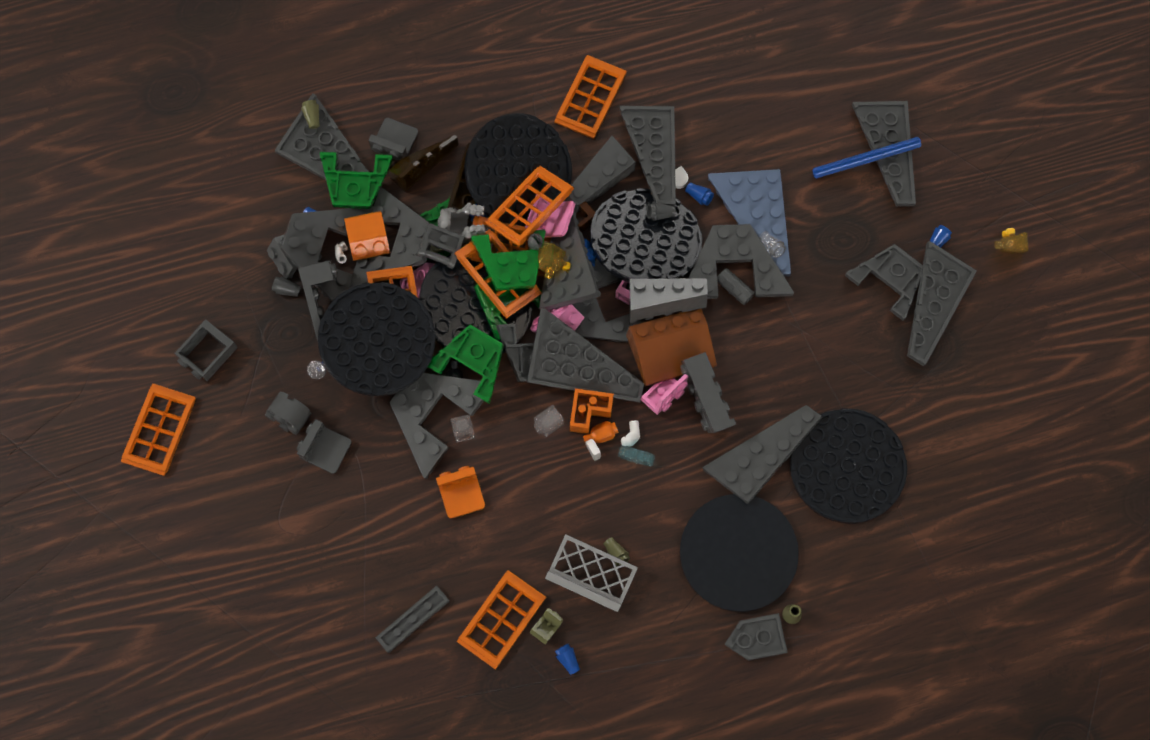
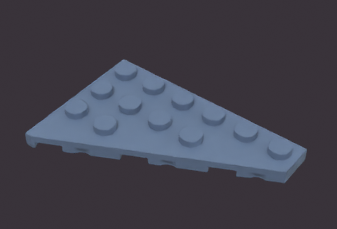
M780 169L708 174V181L712 183L716 193L723 200V204L729 213L732 214L738 225L750 224L783 276H791Z

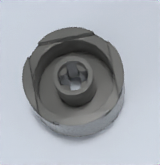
M280 391L267 409L265 417L273 422L275 420L279 422V427L282 430L290 431L297 435L312 413L295 398L288 399L289 395Z

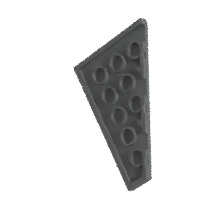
M312 93L308 100H316V103L319 104L320 127L309 129L301 110L275 149V153L325 180L326 177L320 152H337L336 171L369 172L317 96Z
M575 209L565 236L551 237L550 242L552 244L548 254V266L545 271L539 309L542 307L549 311L600 297L601 292L597 289V279L594 276L592 263L587 257L588 250L585 247L583 234L578 228L579 222L576 219ZM563 262L571 263L569 271L562 270ZM548 267L554 268L553 276L546 275Z
M541 307L527 382L573 391L576 388L614 394L613 398L641 402L640 399L644 383L547 309Z

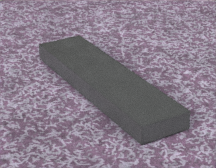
M435 586L375 638L389 654L449 603L450 600L438 586Z

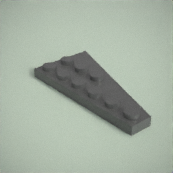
M908 101L852 103L871 151L911 139ZM912 150L877 160L876 162L895 205L915 206Z
M619 106L621 116L654 202L675 207L674 106Z
M928 241L926 244L907 353L909 358L922 366L926 365L977 272V270L931 241Z
M805 405L702 467V469L745 503L749 504L818 424L822 416Z

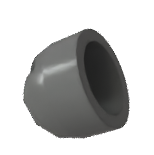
M536 233L530 235L527 241L529 248L532 250L540 249L543 244L542 236Z

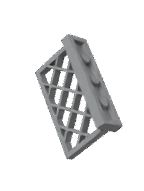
M565 534L545 579L618 612L638 567ZM567 540L575 543L577 552L567 555L565 550ZM589 549L593 551L596 559L585 563L581 552ZM579 553L583 564L572 568L568 557ZM566 558L570 569L564 572L555 569L558 561ZM611 559L614 568L603 571L599 560ZM597 562L601 573L590 576L586 565ZM584 566L588 578L579 580L576 578L573 570ZM626 566L632 569L630 577L622 580L618 568ZM615 570L619 581L608 585L605 573ZM602 575L606 586L601 588L594 587L592 578ZM619 583L623 590L620 598L612 595L610 590L611 586Z

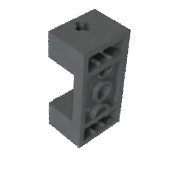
M331 260L298 268L317 341L319 325L325 313L323 306L318 304L320 294L318 287L314 288V284L335 279V275L338 272L335 263L332 264Z

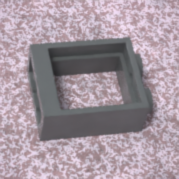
M205 319L174 354L179 358L177 362L185 369L187 366L193 370L191 373L197 379L203 378L205 381H208L238 347L231 339ZM209 334L225 348L203 372L186 357Z

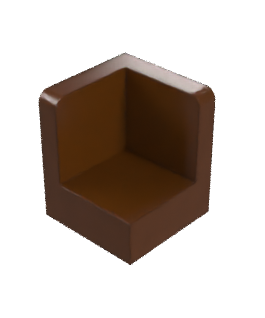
M586 201L579 205V212L576 213L580 232L585 231L591 226L595 211Z

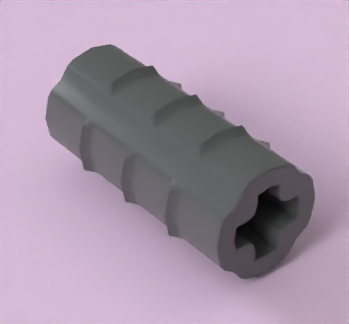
M728 268L724 269L717 277V282L722 288H725L729 294L734 296L743 305H746L755 295V292Z

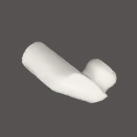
M343 241L335 245V258L342 264L347 260L343 252L348 250Z
M639 421L629 422L630 432L626 437L621 438L622 446L631 447L640 439Z

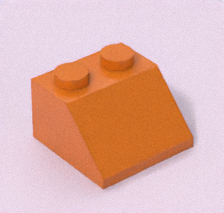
M381 211L344 218L353 261L390 253Z

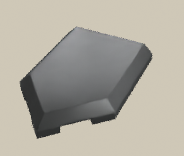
M779 613L739 621L724 644L748 661L788 653Z

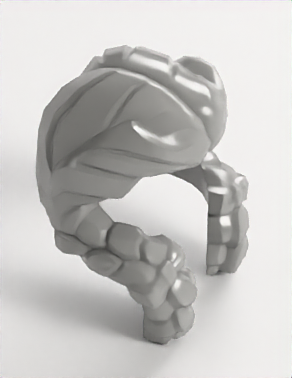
M467 203L459 210L453 208L442 209L438 218V226L464 236L462 243H469L472 236L486 234L484 224L467 226L469 214L484 215V206Z

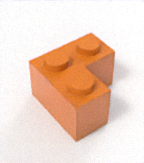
M575 388L570 432L589 434L591 416L611 418L614 394Z

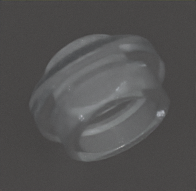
M314 360L308 365L307 373L313 379H321L326 374V368L321 361Z

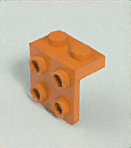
M464 466L459 468L457 472H444L439 475L440 477L436 478L448 518L453 519L485 508V502L474 467Z

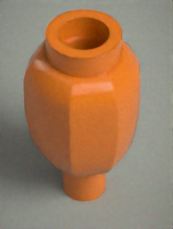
M605 421L594 426L589 434L583 436L585 442L593 439L596 443H603L613 439L615 434L619 432L615 422Z

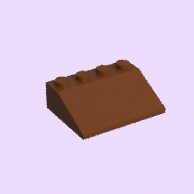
M702 309L680 312L629 326L626 337L645 387L683 376L680 369L681 361L706 352L712 368L717 366L708 324Z

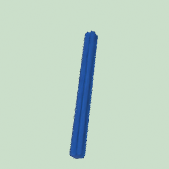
M915 137L813 168V175L817 179L921 147V140L919 137Z

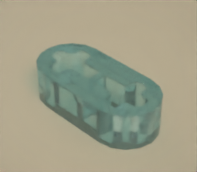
M620 446L617 455L624 460L645 466H653L656 457L649 452L628 446Z

